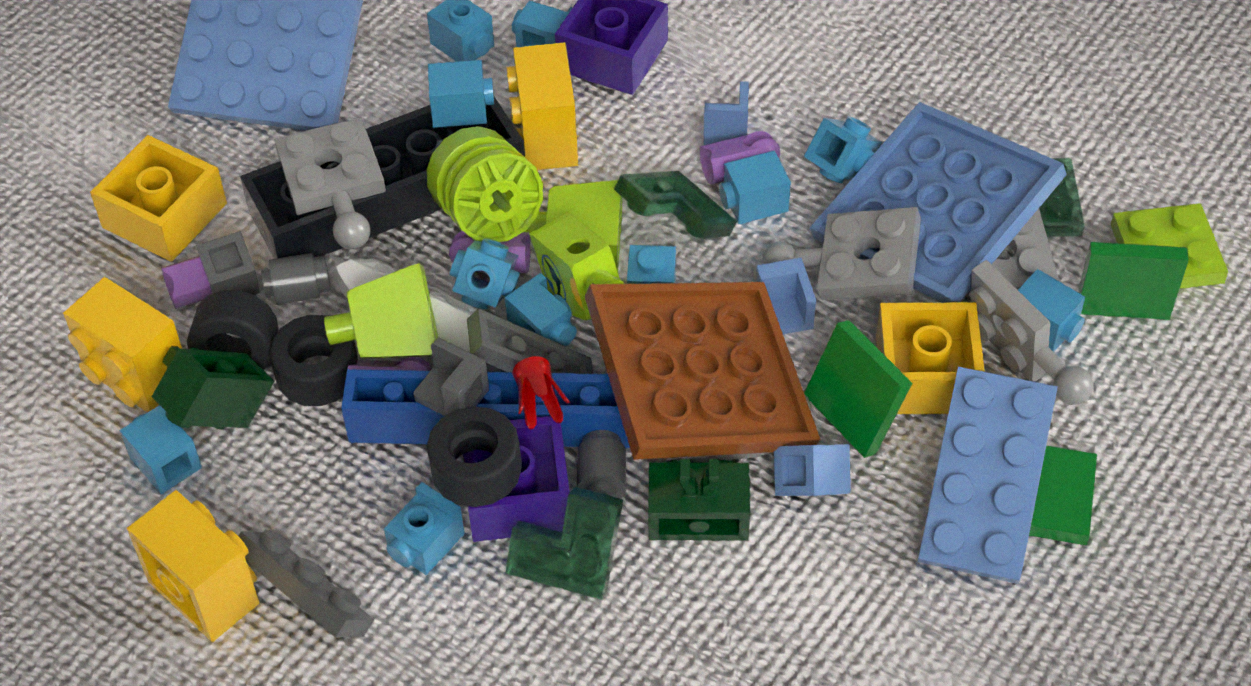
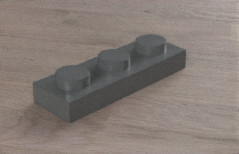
M479 308L467 318L470 353L486 360L487 364L506 372H512L514 366L521 360L532 356H540L550 362L551 373L594 374L591 357Z
M265 529L264 532L241 531L238 536L249 551V554L245 556L246 562L334 637L365 636L374 619L360 608V599L343 588L335 587L325 579V570L315 562L300 558L290 549L291 542L286 537L270 529Z

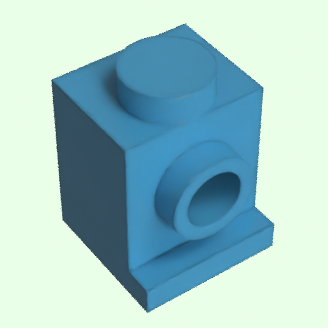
M529 0L523 10L519 9L513 18L512 32L515 33L516 47L554 44L555 32L573 7H570L565 12Z
M539 273L505 297L507 321L563 346H568L575 338L577 328L571 323L572 312L569 305L560 295H552L548 291L547 278L542 273Z
M421 482L415 488L416 495L384 528L387 552L394 561L406 568L411 565L427 575L465 532L461 507Z

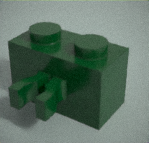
M170 346L162 361L168 368L151 397L166 411L165 416L167 419L182 428H191L192 426L214 427L216 429H225L226 427L248 428L275 381L246 353L207 351L190 347V349H180L178 346Z
M690 459L649 462V540L749 541V463H734L719 459H709V463H690Z

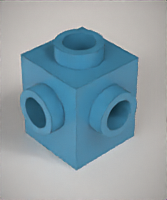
M848 116L846 121L823 118L804 157L821 168L819 172L837 183H843L845 179L852 180L880 148L882 142L869 134L871 130L869 125L854 117Z
M486 238L482 242L475 240L467 248V251L459 249L450 270V276L456 278L452 291L461 294V300L475 308L487 309L488 305L496 308L504 296L506 297L516 288L521 272L515 271L514 267L519 255L508 252L509 247L498 241ZM478 270L485 271L489 275L490 282L474 277V272Z

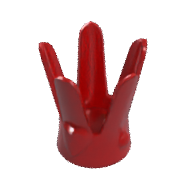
M540 356L528 357L518 362L513 368L512 375L519 388L518 414H521L524 408L527 427L532 430L537 423L536 395L541 397L552 419L556 423H562L563 412L553 387L566 403H570V401L553 380L550 362Z

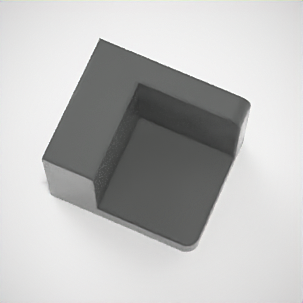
M241 231L196 245L212 294L222 290H240L252 295L260 293L256 270Z
M437 337L431 344L434 367L415 389V401L444 416L457 409L477 406L489 391L486 360Z

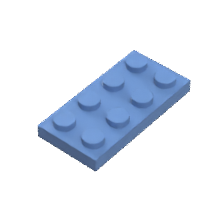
M958 367L918 558L919 563L1019 584L1058 386Z

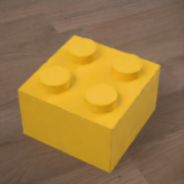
M566 43L513 48L515 66H506L509 93L517 92V97H509L512 123L520 124L521 128H516V130L524 140L525 158L537 170L578 166L575 101Z
M147 135L90 191L102 228L170 262L188 246L227 204L218 167L150 135Z
M104 276L63 312L70 331L68 339L78 351L81 359L79 363L80 370L91 382L97 385L103 382L113 389L116 396L129 407L137 405L148 413L159 406L151 396L168 368L162 362L170 346H178L182 349L178 333L172 319Z
M880 303L876 347L913 383L897 414H948L958 367L985 372L977 303Z
M174 490L127 527L148 583L212 643L260 604L253 584L257 581V577L245 559V556L249 554L246 545L232 530H227L225 533L222 532L215 525V519L210 511L200 501L195 500L190 503L182 494Z

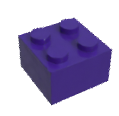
M578 0L555 32V43H566L570 75L633 95L668 41V4L657 0Z
M551 416L537 417L536 426L532 430L527 427L525 419L510 420L516 428L520 445L522 469L519 481L507 496L493 504L479 507L468 506L473 542L573 531L561 423H556ZM483 450L468 451L463 454L464 463L482 462L489 458L492 453Z

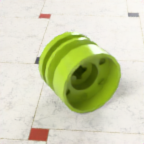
M479 126L460 129L446 137L431 156L427 168V187L438 206L472 239L480 242L484 238L498 242L509 241L523 233L536 219L543 202V181L537 168L496 131Z

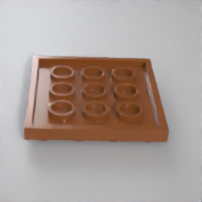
M764 282L590 284L585 294V300L633 460L772 453L780 446L817 445L821 440Z

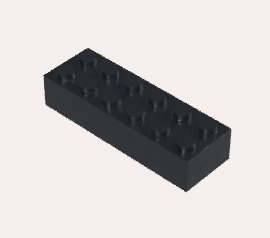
M495 97L494 105H486L487 124L433 128L431 107L428 105L366 129L386 189L384 193L352 201L355 212L363 215L370 225L369 238L442 210L434 201L427 187V168L435 149L446 137L458 130L477 126L494 130L525 157L524 140ZM280 161L240 176L248 211L274 259L313 253V256L317 257L344 248L337 243L333 235V225L337 219L334 206L299 215L296 214ZM330 161L322 164L320 167L322 169H332L340 163Z

